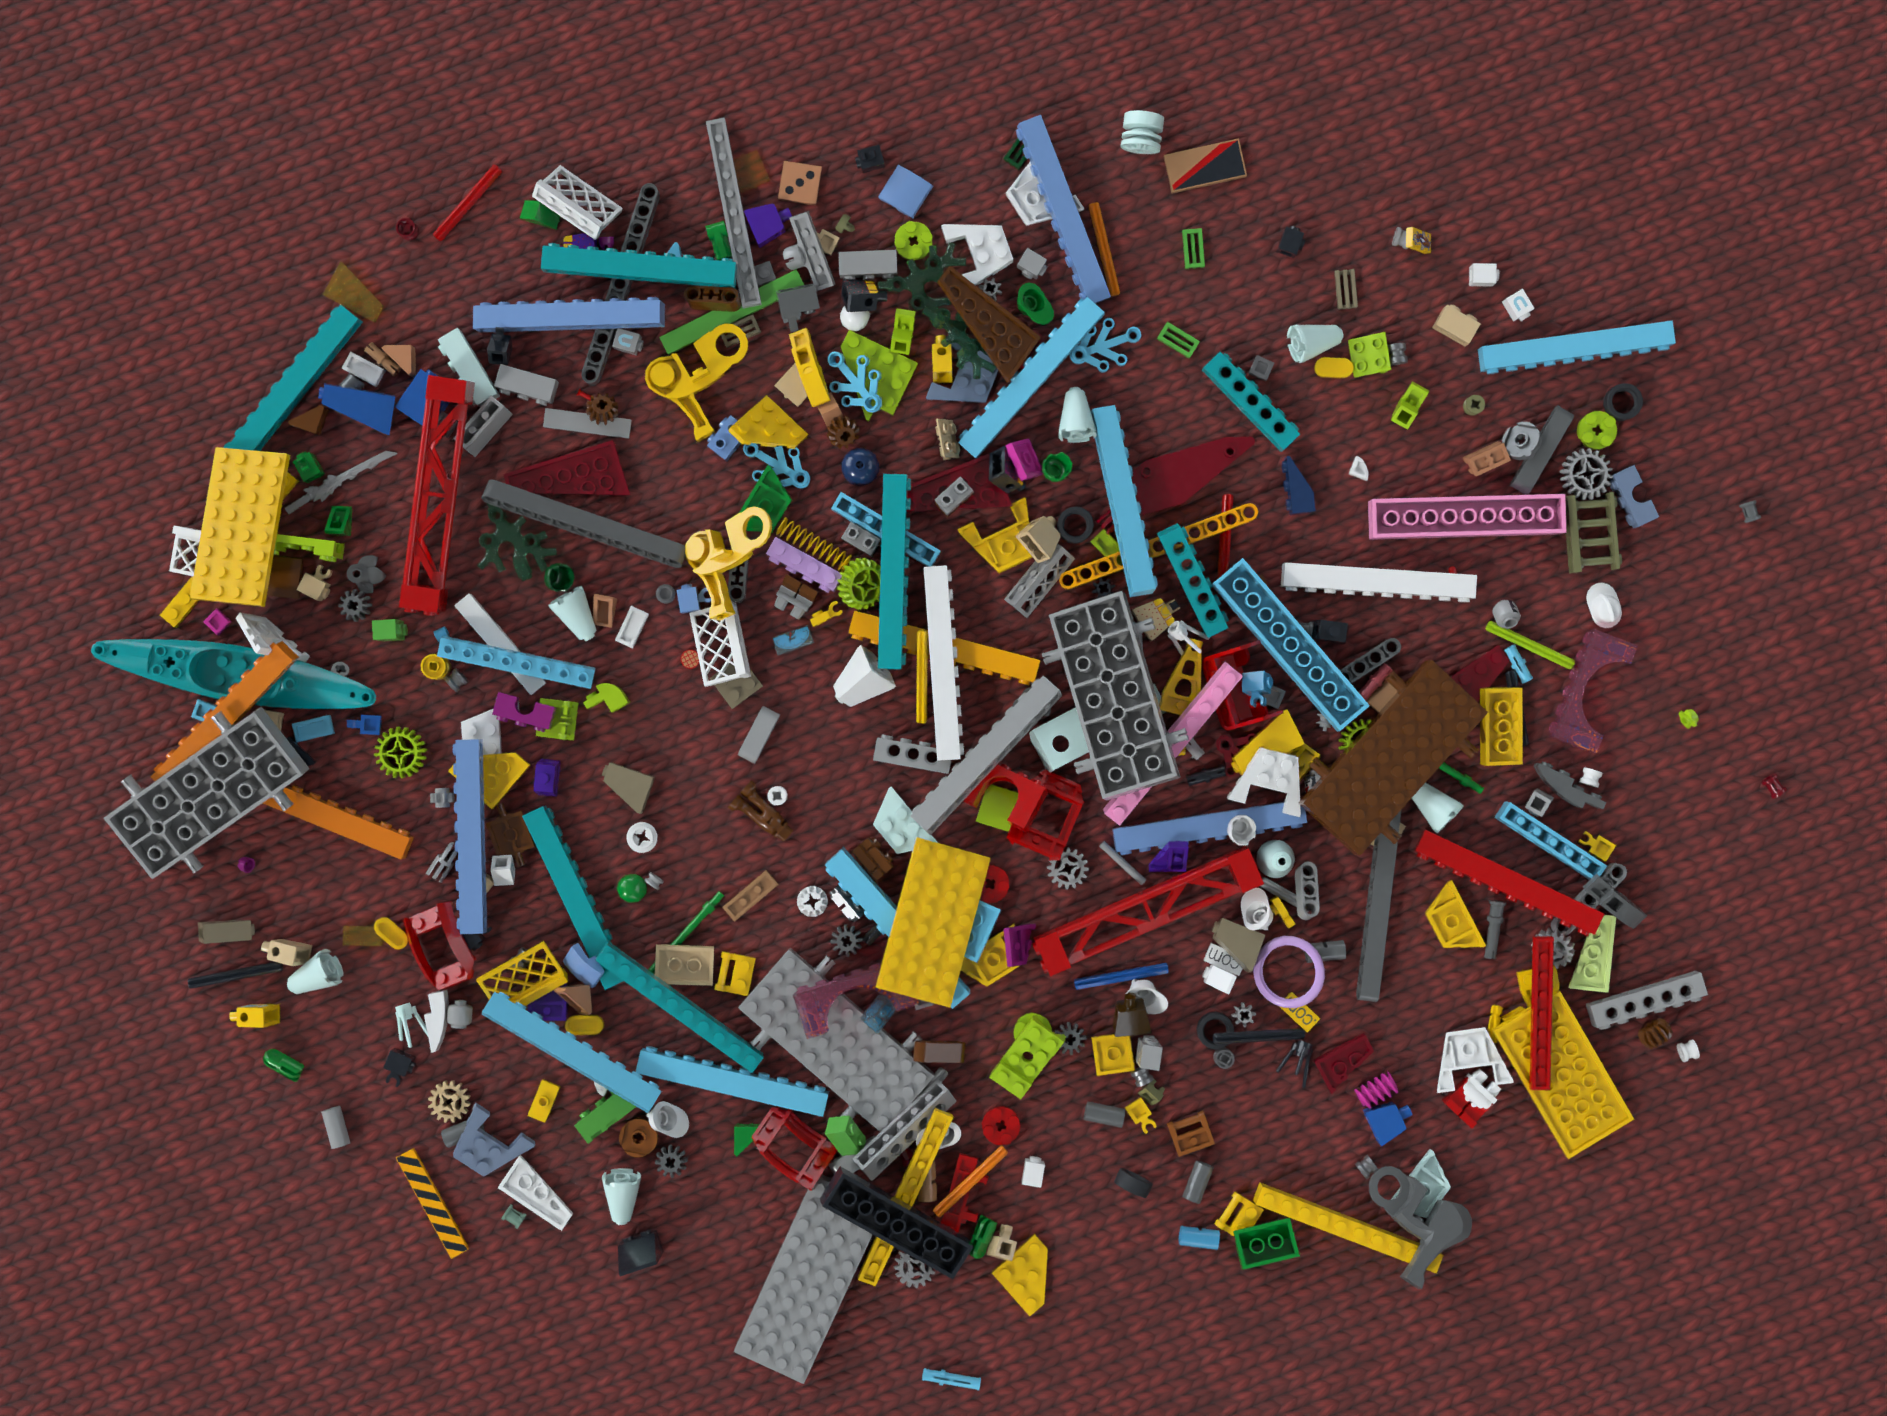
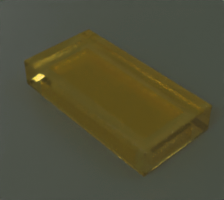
M343 926V945L383 946V939L376 934L374 926Z

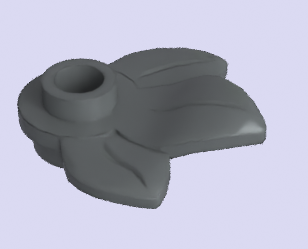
M364 556L360 558L358 564L351 565L347 570L348 579L356 583L360 591L373 593V584L380 583L386 578L385 573L375 567L378 560L377 556ZM353 571H360V576H353Z

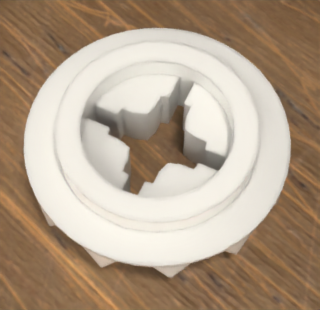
M639 822L632 825L628 830L627 842L632 850L645 853L654 848L658 835L652 825ZM644 830H646V831H645V833H646L645 836H646L648 839H650V841H649V840H647V841L644 840V841L639 845V843H640V842H639L640 838L637 837L635 834H642V833L644 832Z
M816 886L804 888L797 897L799 910L808 917H816L822 914L828 904L826 893ZM810 893L813 899H820L815 903V910L811 904H804L810 900Z

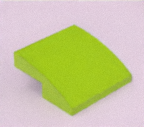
M993 784L990 785L984 793L976 822L1009 832L1011 825L1007 819L1018 800V792Z

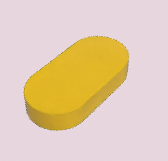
M1323 357L1314 366L1315 373L1325 378H1347L1354 369L1353 363L1346 358Z
M381 917L376 920L374 930L377 935L394 949L399 950L406 947L408 944L407 934L387 917Z
M573 1015L565 1022L566 1031L573 1035H596L604 1028V1021L598 1015Z

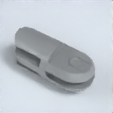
M454 842L448 844L442 855L438 854L425 873L429 876L439 861L440 865L432 876L433 879H436L444 866H447L439 879L440 883L444 881L454 865L452 861L458 852L454 849L450 857H446Z

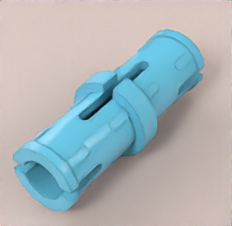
M1514 644L1504 649L1512 663V669H1515L1522 684L1533 679L1525 665L1526 660L1522 659L1516 645Z

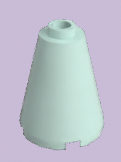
M1292 325L1287 333V338H1291V344H1288L1290 354L1294 361L1303 363L1340 344L1343 339V331L1337 325Z
M1072 387L1065 393L1058 437L1061 441H1063V438L1068 439L1069 443L1089 441V437L1093 436L1095 438L1097 436V430L1085 392L1079 387Z
M582 586L573 589V593L566 592L550 602L551 604H548V606L579 640L584 639L588 641L595 636L594 633L597 630Z
M1427 783L1412 797L1436 833H1439L1445 827L1444 825L1450 822L1464 807L1460 802Z
M1281 840L1267 841L1257 851V866L1268 877H1283L1294 866V852L1287 843Z
M328 949L319 951L288 978V989L295 994H300L342 983L343 980H340V978L343 976V969L336 956L332 957L329 954L331 951Z
M612 1169L610 1174L606 1175L605 1172L602 1175L611 1218L618 1225H625L632 1218L641 1181L640 1173L638 1171L637 1174L633 1173V1169Z

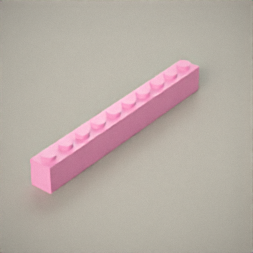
M1227 662L1222 664L1167 731L1171 733L1183 728L1187 731L1186 735H1188L1189 740L1172 744L1175 758L1243 677ZM1151 787L1111 799L1104 807V813L1120 826Z

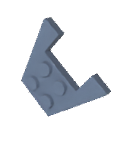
M953 329L947 343L951 344V348L964 352V357L951 389L932 382L926 399L986 403L998 369L987 355L957 330Z
M475 1103L472 1108L473 1111L466 1122L464 1132L461 1134L453 1152V1157L480 1175L486 1176L533 1148L535 1141L521 1132L509 1146L500 1142L479 1128L490 1116V1112Z

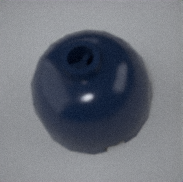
M865 448L850 450L844 456L841 463L845 479L855 486L871 484L879 473V461L876 455Z

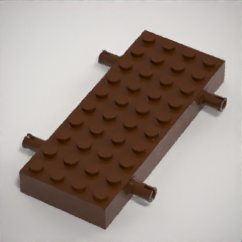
M1433 660L1425 661L1406 683L1394 671L1389 674L1390 677L1387 676L1385 680L1397 690L1393 698L1330 768L1322 763L1318 757H1315L1312 760L1313 762H1310L1308 765L1321 777L1298 803L1354 855L1360 856L1380 833L1387 837L1392 844L1397 843V839H1400L1402 835L1390 825V822L1456 748L1459 747L1469 758L1475 755L1474 752H1478V749L1466 738L1488 711Z

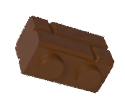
M868 837L851 852L871 877L877 881L893 868L892 862L894 860L887 852L884 854L879 849L882 845L875 837L873 839Z

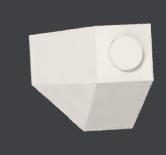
M862 645L857 648L833 686L836 699L850 707L896 687L891 673L887 669H878V661H876L878 658L873 652Z

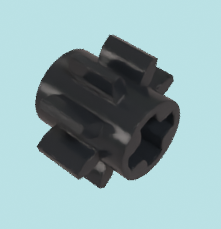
M1100 577L1099 584L1093 582L1092 585L1096 587V590H1093L1091 593H1096L1098 599L1108 594H1113L1111 589L1115 585L1110 586L1109 578L1107 581H1103ZM1106 585V590L1108 591V593L1104 592L1103 594H1101V589L1098 587Z

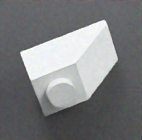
M1211 964L1210 967L1205 968L1202 977L1205 978L1204 982L1230 994L1237 976Z

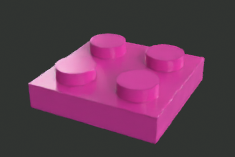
M1029 439L1006 445L1008 457L1012 460L1016 475L1021 481L1043 474L1042 467Z

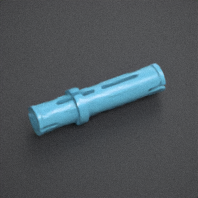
M924 1368L922 1381L936 1382L942 1386L943 1384L979 1390L981 1378L947 1373L942 1369L941 1371Z

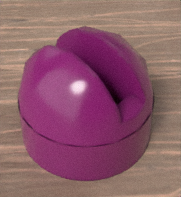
M598 237L601 249L605 250L606 245H608V248H613L614 237Z
M244 856L238 860V868L245 873H250L255 867V861L250 857Z

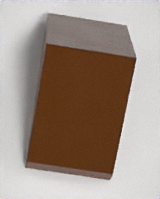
M322 404L288 421V423L298 429L321 436L329 409Z

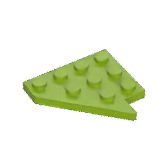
M849 330L841 345L847 366L857 377L858 364L856 360L858 356L865 355L869 358V365L866 366L865 388L869 392V372L871 370H879L881 372V379L878 381L877 395L882 399L880 409L894 415L918 363L898 353L890 352V349ZM865 358L861 359V364L863 365L865 363ZM876 372L872 375L874 379L877 378ZM857 392L858 398H863L860 395V393ZM873 399L871 405L875 406L876 401ZM861 406L866 421L869 422L873 413L868 412L864 406Z

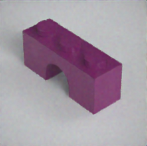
M498 692L492 715L497 716V720L508 722V719L515 720V725L523 727L530 724L534 726V730L545 732L546 729L551 730L557 707L536 702L533 711L530 714L524 715L518 710L519 697Z

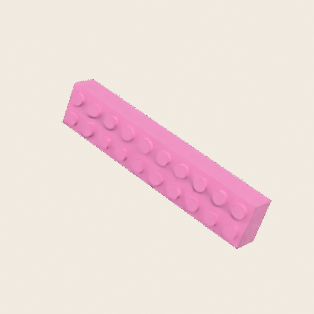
M1565 494L1371 499L1368 501L1369 540L1555 535L1566 533Z

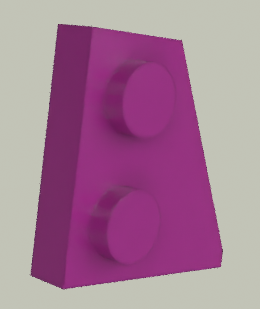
M1036 924L1004 928L1007 967L1027 964L1028 951L1032 944V941L1029 939L1031 931L1036 928Z

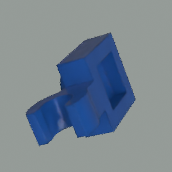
M361 715V720H347V728H360V734L381 735L382 716Z

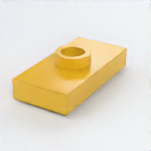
M542 1079L527 1116L545 1123L561 1086Z

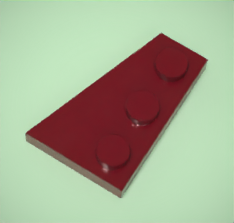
M1362 1033L1313 1061L1329 1092L1333 1094L1342 1081L1344 1082L1348 1075L1356 1067L1358 1068L1374 1050L1366 1035Z

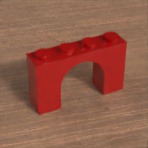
M997 764L962 802L977 808L990 785L998 781L1010 782L1018 789V800L1007 821L1010 825L1027 833L1048 794L1045 784L1038 780L1034 782L1029 780L1028 776L1022 772L1016 774L1005 764Z

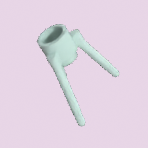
M410 1003L395 1007L399 1040L403 1041V1022L408 1047L411 1048L412 1043L407 1020L413 1018L412 1014H414L428 1036L426 1025L418 1014L416 1006L411 1007Z

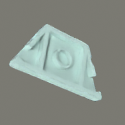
M891 786L873 823L879 833L897 854L913 851L916 837L938 843L932 835H929L911 818L913 814L911 809Z
M1431 1149L1427 1151L1409 1175L1416 1178L1428 1189L1414 1212L1415 1215L1425 1218L1428 1217L1437 1200H1442L1451 1188L1435 1157L1434 1151ZM1400 1188L1397 1190V1192L1394 1194L1391 1200L1398 1196Z

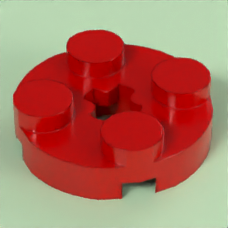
M989 865L980 901L996 903L1006 896L1009 889V879L1002 868ZM987 879L990 881L995 880L993 889L985 887Z
M997 1106L988 1110L982 1119L983 1134L993 1144H1010L1016 1139L1020 1131V1122L1017 1114L1007 1106ZM1001 1120L1004 1121L1006 1128L998 1130L996 1123H1000Z

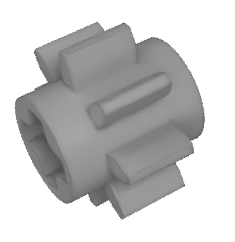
M995 278L992 281L984 279L985 284L984 286L979 285V289L996 301V295H1002V292L998 290L1001 283L996 284ZM988 286H990V288H994V292L992 294L990 291L986 292Z
M435 788V793L430 794V803H435V808L450 807V802H455L454 793H450V788Z
M1241 1002V1007L1234 1006L1236 1012L1231 1014V1016L1237 1017L1236 1024L1242 1022L1243 1026L1246 1027L1247 1022L1254 1023L1252 1016H1255L1256 1013L1250 1011L1252 1005L1245 1007V1004ZM1240 1012H1246L1248 1016L1246 1018H1241Z

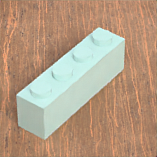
M456 328L438 339L441 344L438 348L444 356L447 355L450 359L448 364L453 372L457 371L460 376L459 380L475 382L473 405L477 404V406L481 407L491 395L495 399L500 397V394L460 329Z

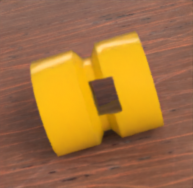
M429 654L421 662V671L427 678L443 679L449 675L451 663L447 658L437 657V654Z

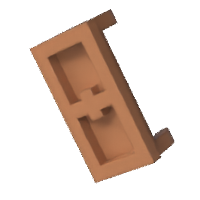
M1495 442L1463 457L1464 462L1470 467L1468 471L1474 474V476L1481 475L1511 461L1505 444L1502 442Z

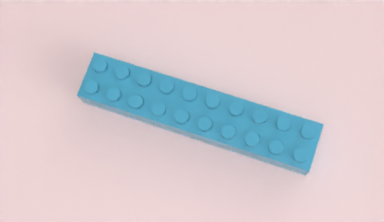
M1243 558L1212 584L1213 588L1255 637L1261 641V644L1337 732L1341 731L1370 706Z

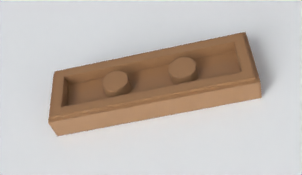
M765 870L722 908L735 922L779 884Z

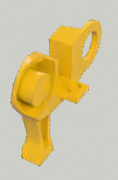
M734 324L719 325L693 343L707 367L704 370L700 367L693 371L692 374L694 376L690 377L677 353L653 360L645 370V380L648 388L679 405L691 419L697 442L711 436L715 431L705 417L694 395L723 377L724 373L733 364L739 363L748 351L746 334ZM724 333H733L740 341L738 352L730 357L721 355L716 349V341Z
M755 506L747 508L742 513H738L725 522L732 550L725 549L721 532L710 529L693 534L685 545L686 560L694 568L692 571L702 578L711 597L709 619L721 621L736 614L732 607L723 572L735 568L751 558L752 551L763 546L769 539L772 531V522L769 514L762 508ZM752 516L760 517L763 522V531L755 540H750L746 536L747 524Z

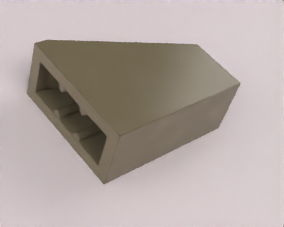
M613 762L605 765L602 776H604L603 781L632 809L642 814L655 777Z
M1221 918L1218 922L1215 921L1212 928L1214 933L1213 939L1246 972L1253 971L1265 935L1249 930L1247 927Z
M250 920L198 922L199 942L207 944L252 940V935H255L254 924H251Z

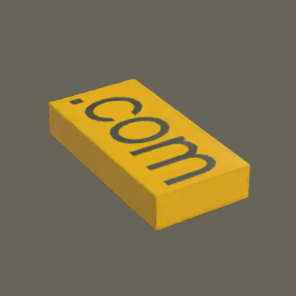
M1292 992L1286 997V999L1298 998ZM1306 1005L1298 1008L1280 1007L1306 1032L1320 1020Z

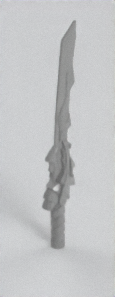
M384 451L338 476L328 475V478L323 480L324 483L321 486L305 488L304 491L307 494L285 507V510L288 514H291L312 499L314 502L319 499L323 502L330 494H333L338 486H342V482L346 479L352 480L359 472L367 468L373 469L383 460L398 453Z

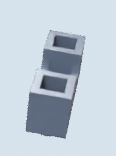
M1635 465L1612 475L1613 478L1609 479L1611 483L1610 488L1616 492L1618 496L1617 502L1624 509L1626 521L1630 526L1637 528L1659 517L1652 500L1639 503L1632 496L1633 488L1642 483Z

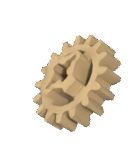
M446 1080L443 1082V1086L439 1083L436 1085L437 1090H431L434 1096L428 1098L429 1101H432L428 1108L434 1109L431 1113L432 1115L438 1114L437 1120L443 1117L444 1123H447L450 1118L453 1123L456 1121V1116L458 1119L463 1118L462 1113L466 1114L468 1112V1109L465 1107L471 1105L470 1102H467L471 1095L465 1094L468 1090L467 1088L461 1089L462 1083L455 1085V1080H452L448 1084ZM448 1089L455 1090L456 1093L450 1092ZM438 1096H439V1098H440V1104H439V1105H438V1102H437ZM451 1098L453 1102L447 1104L446 1101ZM460 1098H461V1100H462L461 1108H460V1105H459V1099H460ZM443 1110L450 1111L451 1114L445 1113Z

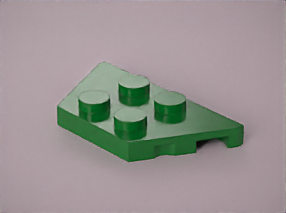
M767 465L740 512L742 513L747 508L754 506L764 509L770 516L772 522L771 533H773L792 499L770 465ZM752 516L748 521L746 530L762 532L763 522L761 518Z

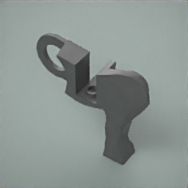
M1384 1166L1371 1176L1369 1193L1372 1200L1378 1206L1383 1207L1401 1227L1420 1239L1419 1247L1400 1277L1415 1288L1422 1289L1427 1267L1443 1250L1469 1237L1472 1229V1218L1469 1211L1461 1204L1437 1200L1424 1222V1219L1415 1215L1414 1212L1428 1189L1416 1178L1406 1176L1400 1169L1393 1166ZM1385 1175L1394 1176L1400 1184L1399 1194L1392 1200L1384 1199L1378 1192V1182Z

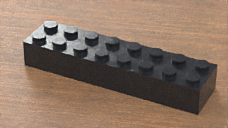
M841 1166L820 1197L822 1207L951 1279H954L973 1248L969 1238Z

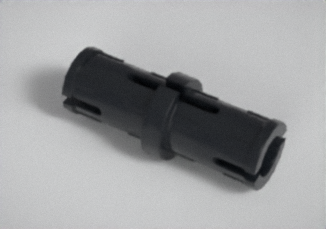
M1223 764L1210 769L1203 768L1200 772L1187 774L1188 786L1190 787L1202 782L1209 783L1210 780L1225 777L1226 772L1223 771L1225 770Z

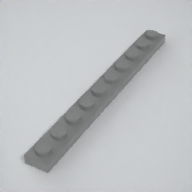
M725 118L706 121L733 262L737 264L736 278L742 308L759 306L762 303Z

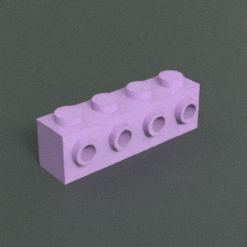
M777 537L774 538L766 553L770 556L768 560L777 565L781 562L786 565V570L793 574L799 572L803 575L802 579L811 584L813 581L820 584L819 588L827 593L830 590L835 592L836 587L839 585L837 579H841L842 575L838 571Z

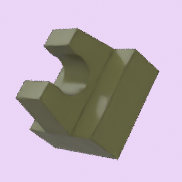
M1155 1079L1143 1086L1138 1092L1151 1106L1162 1099L1165 1090L1163 1087H1160L1158 1090L1154 1087Z

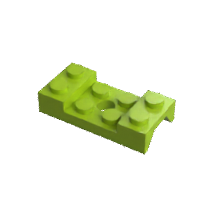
M277 534L274 555L286 552V548L299 550V547H301L302 550L314 552V555L320 556L319 559L336 562V559H343L345 544L336 543V541Z
M1034 1014L992 1070L989 1078L1019 1099H1022L1051 1057L1063 1045L1066 1036L1055 1034L1042 1025L1038 1016ZM1031 1052L1033 1058L1030 1060L1025 1059L1023 1053Z

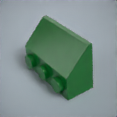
M1290 1218L1233 1231L1242 1270L1300 1256Z

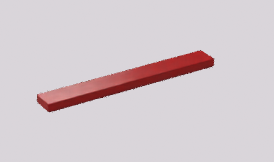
M1533 936L1530 1090H1550L1554 960V937Z

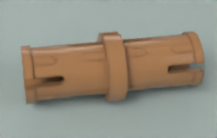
M373 342L368 344L370 348H365L364 352L377 361L376 364L383 366L393 377L397 375L395 370L401 371L402 368Z

